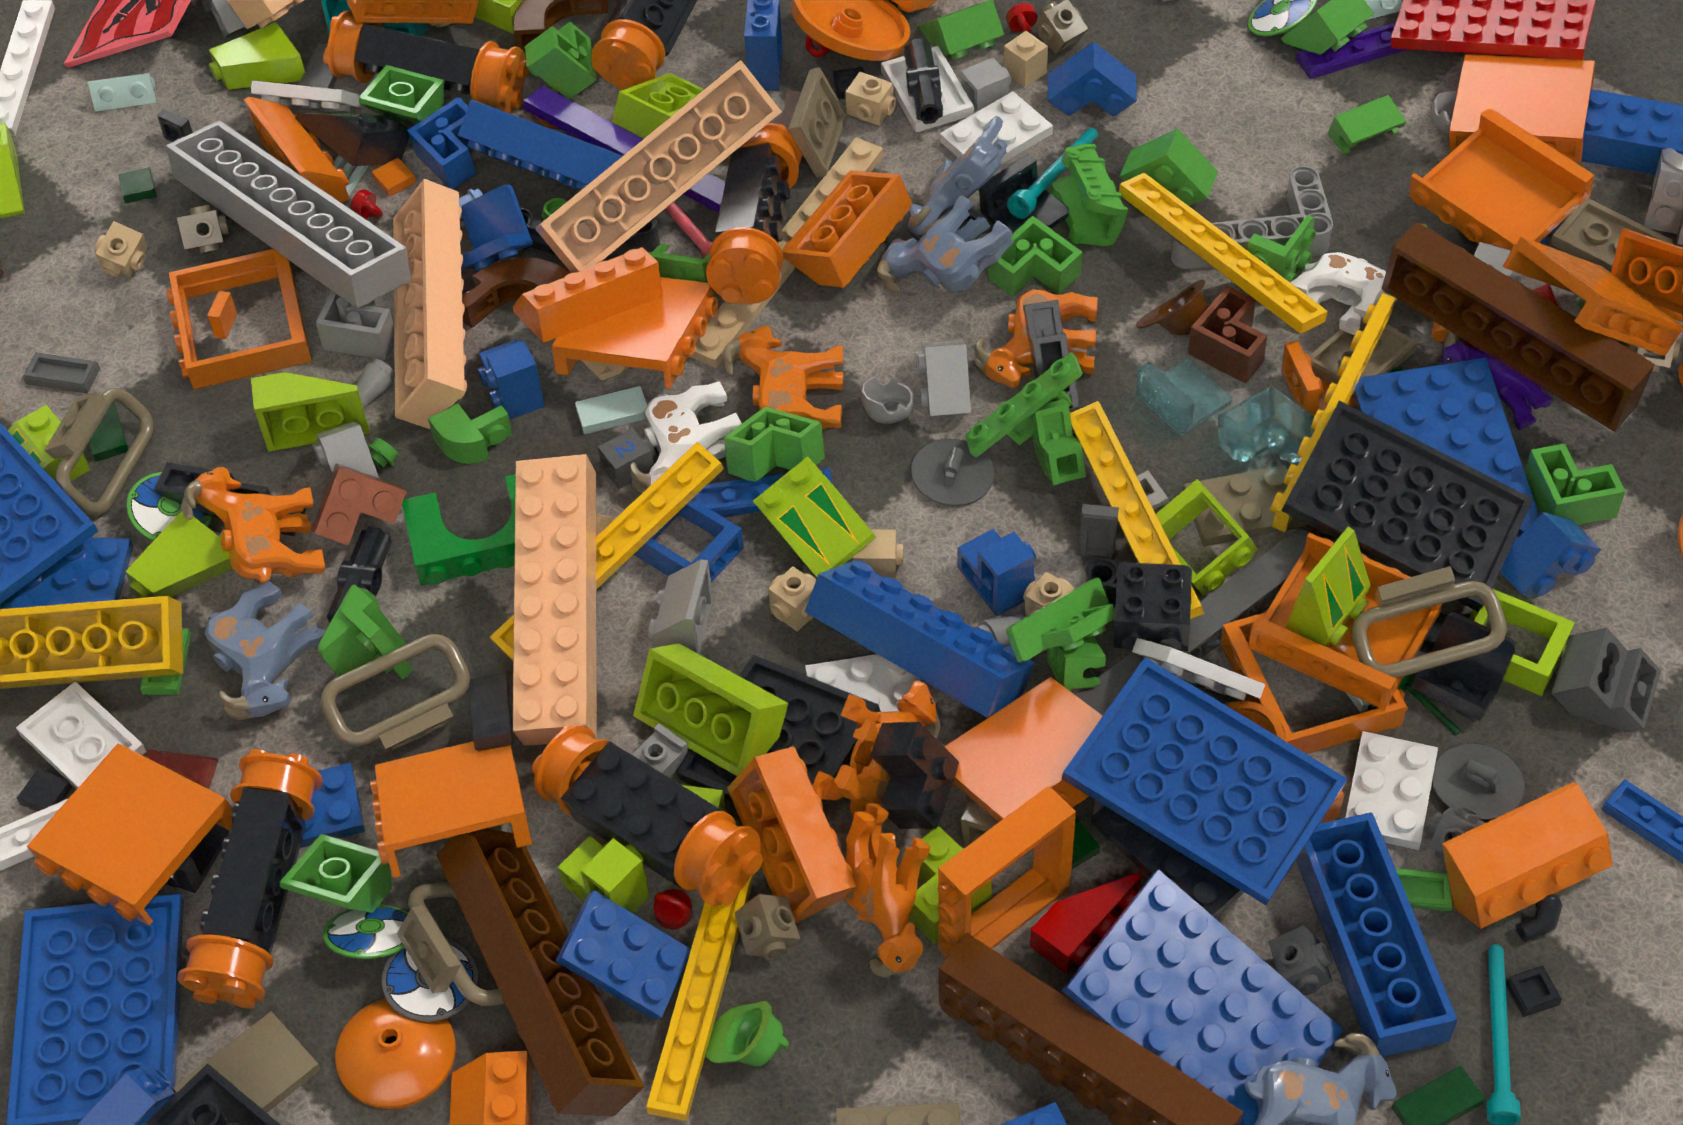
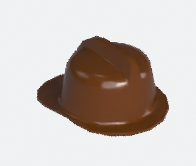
M1196 281L1176 297L1151 310L1136 323V327L1145 328L1158 323L1172 334H1190L1191 326L1209 307L1201 291L1205 281Z

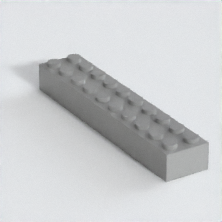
M220 120L166 145L173 177L354 307L359 308L367 305L378 297L394 291L399 286L412 280L407 250L404 245Z

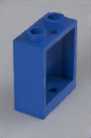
M748 0L744 33L747 68L765 91H779L783 57L780 0Z
M692 499L634 555L667 576L701 559L708 560L712 583L744 549L742 528ZM678 515L715 536L712 542L692 563L655 541Z
M143 1066L129 1071L117 1081L77 1125H146V1122L175 1094L168 1087L171 1082L156 1067L149 1069L147 1066Z

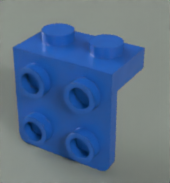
M502 185L461 206V215L473 246V250L462 254L463 263L461 270L474 268L477 273L494 262L512 259L519 255L518 251L533 245L511 185Z

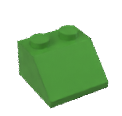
M993 0L972 5L918 25L920 31L932 47L939 46L943 55H950L952 60L968 55L967 48L975 45L978 46L979 50L996 44L995 38L1004 35Z
M1330 0L1280 39L1285 44L1319 55L1330 47L1335 52L1350 41L1346 35L1350 34L1353 38L1368 27L1364 21L1370 18L1374 12L1365 0Z
M386 65L360 95L359 103L375 113L382 115L384 113L393 114L401 120L418 124L445 106L444 80Z
M320 834L280 881V887L348 909L373 913L392 890L390 864L382 865L379 851Z

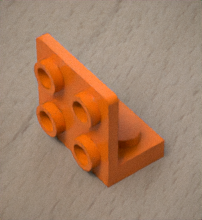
M1298 341L1285 343L1281 373L1303 420L1314 418L1318 409L1325 411L1328 403L1324 402L1330 384L1314 375L1310 356L1307 353L1304 354ZM1351 397L1347 405L1356 409L1354 399Z

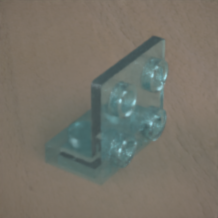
M1189 358L1166 372L1159 371L1150 362H1147L1138 369L1136 395L1180 436L1232 403V397Z

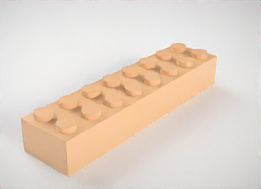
M740 60L535 229L571 273L593 267L610 255L782 111Z
M423 179L393 218V239L406 247L412 278L411 281L394 290L395 418L431 429L428 418L451 407L457 400L462 399L467 389V381L464 380L466 355L463 350V341L465 339V329H463L465 306L462 303L464 280L461 279L463 255L460 250V242L462 240L460 217L462 208L459 206L458 191Z
M586 454L516 461L513 732L524 746L549 744L566 725H584L593 731L597 739L596 472Z

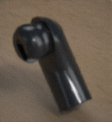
M1556 893L1550 894L1535 904L1537 908L1535 917L1516 924V931L1523 942L1556 929L1563 906L1559 895Z

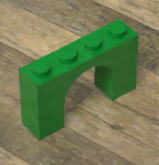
M516 474L505 476L512 506L509 521L499 532L483 539L468 540L450 533L444 526L436 492L403 500L402 507L421 586L440 584L448 579L461 576H475L482 571L495 568H509L515 565Z

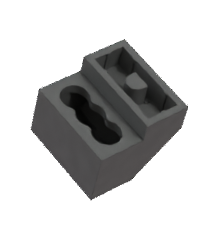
M1608 628L1569 636L1551 694L1573 716L1624 732L1645 729L1661 670L1641 648L1627 650Z

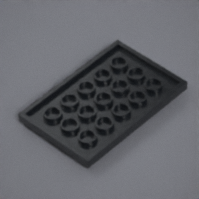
M1339 400L1281 511L1335 539H1338L1349 526L1355 531L1362 553L1389 567L1396 568L1410 577L1451 566L1455 578L1454 585L1466 581H1478L1485 583L1492 589L1533 498ZM1477 596L1456 599L1457 602L1477 612L1484 606L1483 601Z

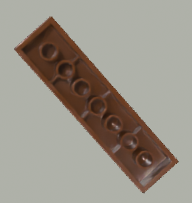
M1417 221L1393 245L1381 288L1383 291L1613 432L1621 426L1637 407L1655 366L1654 363L1647 360L1641 354L1635 353L1611 337L1581 327L1574 321L1576 319L1574 315Z
M486 828L454 836L436 856L443 868V874L449 881L458 900V906L464 913L472 930L473 938L482 951L488 970L498 985L503 1002L513 1017L518 1028V1034L528 1049L534 1068L544 1083L551 1104L558 1114L615 1116L645 1086L595 985L556 962L569 932L527 847L517 848L514 834L511 832Z
M966 933L939 967V1004L949 1017L954 1020L963 1019L973 1026L974 1031L987 1042L996 1041L1005 1047L1008 1054L1018 1063L1026 1064L1028 1062L1040 1070L1041 1076L1048 1083L1056 1087L1064 1086L1074 1093V1097L1080 1104L1088 1109L1097 1108L1106 1114L1113 1125H1241L1242 1110L970 934Z

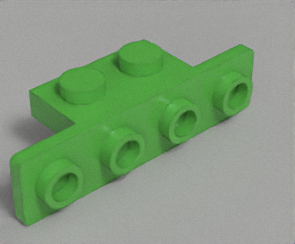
M1070 352L1064 358L1055 361L1041 376L1027 383L1023 390L1009 401L999 405L997 410L982 422L976 423L965 435L970 453L974 457H978L1006 434L1018 445H1021L1032 436V433H1035L1032 414L1046 403L1065 399L1070 407L1072 401L1064 389L1083 374L1077 357Z
M1095 578L1007 627L1006 633L1019 663L1025 662L1049 648L1062 646L1063 651H1067L1084 644L1083 637H1092L1106 631L1105 624L1115 619V609L1113 604H1109L1100 579Z

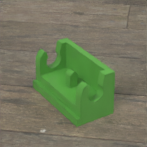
M1387 95L1334 116L1327 135L1333 139L1334 143L1344 154L1351 152L1350 148L1356 146L1359 142L1390 131L1392 135L1399 133L1398 128L1404 127L1406 120L1390 96Z
M660 244L653 252H649L658 262L660 277L708 283L706 270L711 259L710 252L704 259L667 254L665 252L668 251L669 245Z
M1094 636L1083 637L1084 644L1071 650L1063 651L1062 646L1048 649L1047 662L1058 683L1070 692L1071 689L1093 688L1100 684L1098 677H1083V673L1087 668L1096 669L1104 667L1106 663V656Z

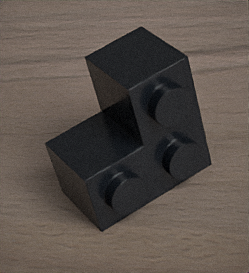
M920 722L882 723L870 755L891 776L881 807L889 812L888 818L899 829H937L952 782L957 773L959 761Z

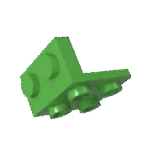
M1307 215L1285 246L1254 233L1248 241L1247 250L1287 281L1291 282L1297 278L1298 272L1300 270L1305 271V265L1311 262L1313 253L1309 252L1316 236V230L1313 229L1315 218Z

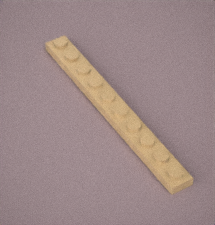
M857 137L852 141L828 171L827 175L824 176L782 229L783 239L778 243L781 250L850 170L871 172L884 156L882 147ZM784 258L779 272L780 282L776 292L796 268ZM774 294L767 300L755 304L728 303L724 301L717 310L716 316L710 319L705 335L699 338L694 354L689 357L717 368L724 359L723 351L726 345L748 329Z

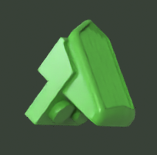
M354 584L350 587L320 640L318 652L339 677L400 648L406 642L380 611L376 597L370 591L357 587ZM404 661L384 672L388 673L393 670L403 680L413 671V668L407 661Z

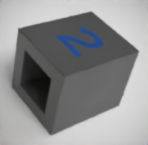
M634 428L598 446L601 467L618 489L632 483L633 478L629 470L632 462L636 463L638 470L643 474H648L654 466L652 457L655 456V450L651 442L646 437L642 439Z

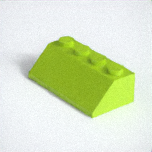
M678 643L649 649L633 716L653 728L658 723L684 740L689 749L738 776L754 757L766 754L778 740L788 703Z

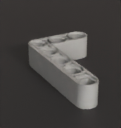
M1305 165L1297 166L1290 172L1287 201L1291 215L1212 223L1247 250L1248 241L1254 233L1285 246L1305 217L1310 215L1315 218L1313 229L1316 230L1315 239L1309 252L1313 253V256L1322 255L1328 251L1333 229V220L1320 176L1313 167ZM1173 237L1171 260L1174 265L1182 269L1211 267L1209 263Z

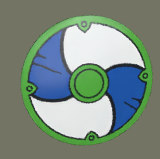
M1264 0L1250 15L1248 27L1253 34L1258 36L1287 34L1293 27L1300 24L1312 13L1317 0Z
M162 472L150 474L139 480L132 487L127 498V514L131 523L137 531L153 541L182 511L180 503L155 493L154 488ZM192 509L193 516L208 527L212 515Z
M379 905L373 913L348 909L334 916L326 924L323 930V940L326 946L333 952L350 958L371 959L388 956L405 948L397 936V932L409 912L388 905Z

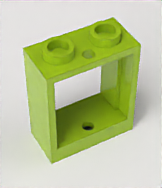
M1197 479L1157 512L1156 516L1168 540H1170L1209 507L1236 537L1237 541L1198 574L1192 569L1191 583L1204 596L1207 592L1219 588L1224 583L1225 577L1236 568H1241L1249 563L1253 554L1259 549L1248 534ZM1173 548L1180 564L1189 566L1186 563V561L1179 555V553Z
M1493 589L1499 599L1506 622L1550 639L1538 664L1514 654L1503 679L1506 682L1542 696L1566 648L1575 622ZM1485 605L1479 612L1472 610L1470 616L1471 620L1484 626L1489 619Z

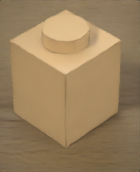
M1023 32L1004 45L1003 67L1008 70L1011 78L1024 88L1047 73L1048 46L1029 32Z
M871 530L877 538L854 555L852 560L869 564L873 568L872 571L882 577L896 579V565H903L904 558L903 544H897L896 530Z

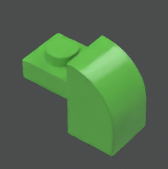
M1065 399L1046 403L1032 414L1035 433H1032L1033 444L1045 476L1052 485L1086 477L1082 445L1073 436L1068 402Z
M458 403L428 418L434 441L447 457L460 463L472 464L488 460L487 447L499 444L512 435L509 416L502 405L473 420L467 416Z

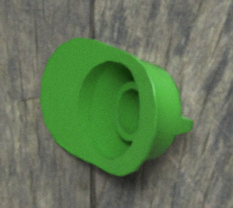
M760 1001L731 1008L718 1018L712 1029L706 1057L712 1063L740 1062L750 1066H762L776 1052L787 1049L789 1042L783 1036L781 1022L772 1014L771 1005L767 1001Z

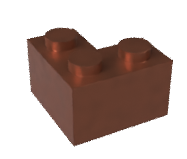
M1227 285L1191 326L1188 354L1246 384L1263 364L1267 343V335L1251 328L1256 299Z
M336 463L312 530L314 534L349 545L360 513L395 524L407 491L402 486Z

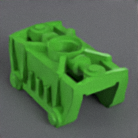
M1095 144L1067 147L1061 160L1064 166L1069 168L1072 175L1053 182L1049 193L1069 208L1068 218L1065 219L1070 229L1069 239L1074 244L1112 245L1123 228L1128 208L1124 207L1120 200L1122 199L1121 192H1116L1115 184L1110 180L1106 172L1105 160L1099 158Z

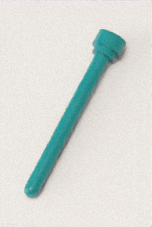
M1095 128L1087 129L1070 147L1091 144L1098 137L1097 130ZM1063 154L1028 189L1017 190L1008 199L1007 207L1012 215L1024 219L1035 210L1036 198L1067 168L1061 160Z
M1493 944L1488 948L1494 1092L1486 1103L1487 1121L1493 1125H1516L1521 1121V1107L1515 1094L1511 1092L1504 950L1500 945Z

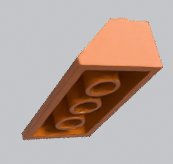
M253 97L243 99L260 142L271 156L340 203L350 199L345 187L349 185V181L341 168H334L335 163L326 149L320 150L321 145L317 137L311 131L307 133V128L295 119L296 114L293 115L286 104Z
M850 170L783 247V258L818 285L845 288L910 209L912 201L900 174Z
M1621 229L1611 273L1673 319L1683 322V248L1628 229Z
M643 247L632 249L621 256L608 261L598 262L593 267L580 272L570 273L562 279L549 284L539 285L534 290L523 293L513 305V311L545 343L663 296L659 265Z
M795 747L754 757L727 789L743 826H749L759 834L761 841L760 854L763 856L761 868L773 896L788 897L795 923H798L841 901L856 887L853 871L844 860L838 846L837 835L829 826L823 812L822 801L819 795L814 792L807 776V767L804 761L799 758Z
M1575 782L1442 843L1453 906L1455 910L1480 929L1520 911L1550 894H1555L1613 866L1608 833L1580 786Z
M528 1052L485 1053L452 1072L450 1125H532L533 1069Z

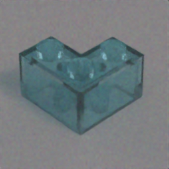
M1270 386L1218 415L1219 449L1239 463H1244L1270 450L1288 464H1294L1301 460V457L1297 456L1304 437L1311 438L1315 431L1311 429L1314 416L1275 387Z

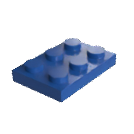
M351 762L318 770L323 778V783L320 789L314 791L311 803L315 807V812L311 819L304 821L306 828L300 848L312 845L320 834L338 839L365 832Z
M593 890L587 894L556 962L653 1020H658L662 1018L687 963L691 949Z

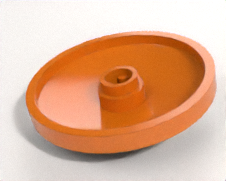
M792 0L791 2L793 18L806 34L823 46L849 57L869 61L893 59L904 51V46L907 45L910 38V27L906 18L888 0Z

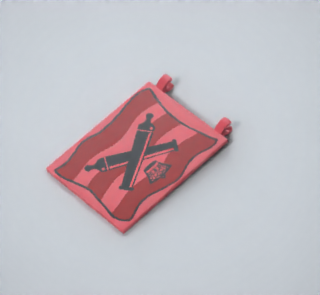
M99 0L64 65L70 68L171 37L191 0Z

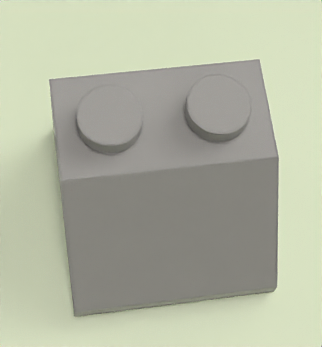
M701 559L669 575L665 590H659L657 596V610L659 613L657 619H651L648 633L649 640L654 641L655 648L679 643L700 654L713 605L708 560Z

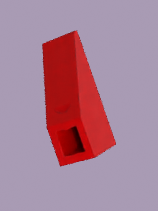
M1135 873L1055 902L1031 928L1030 947L1066 974L1075 965L1080 967L1093 951L1092 946L1100 937L1103 938L1117 918L1140 891L1142 876Z

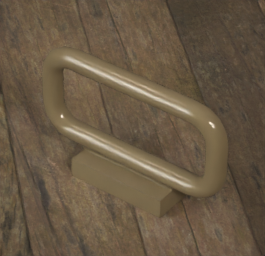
M111 388L104 391L101 396L97 392L75 398L44 451L54 459L62 457L56 471V483L85 514L99 516L106 513L112 507L152 437L154 431L153 419L146 407L124 389ZM117 401L136 416L140 423V430L101 498L97 502H92L72 485L70 474L113 402Z
M1451 566L1379 586L1375 593L1378 606L1360 613L1352 626V641L1359 662L1394 678L1490 652L1504 641L1507 632L1506 619L1499 599L1493 589L1485 583L1466 581L1454 585L1455 578ZM1467 596H1477L1483 601L1492 628L1488 636L1390 665H1382L1375 660L1367 638V629L1371 624Z
M430 634L335 678L324 688L320 704L332 732L339 741L348 746L359 747L378 740L383 753L386 755L451 723L453 714L448 705L464 696L469 688L470 674L460 651L453 641L443 635ZM429 649H439L444 653L455 674V683L452 687L365 730L353 732L348 729L335 703L336 697L340 692Z
M443 881L415 887L409 894L408 906L410 911L397 932V936L432 993L445 992L451 982H454L462 995L475 1004L481 1006L504 1004L499 989L484 990L474 984L424 904V900L440 897H451L457 900L450 883Z

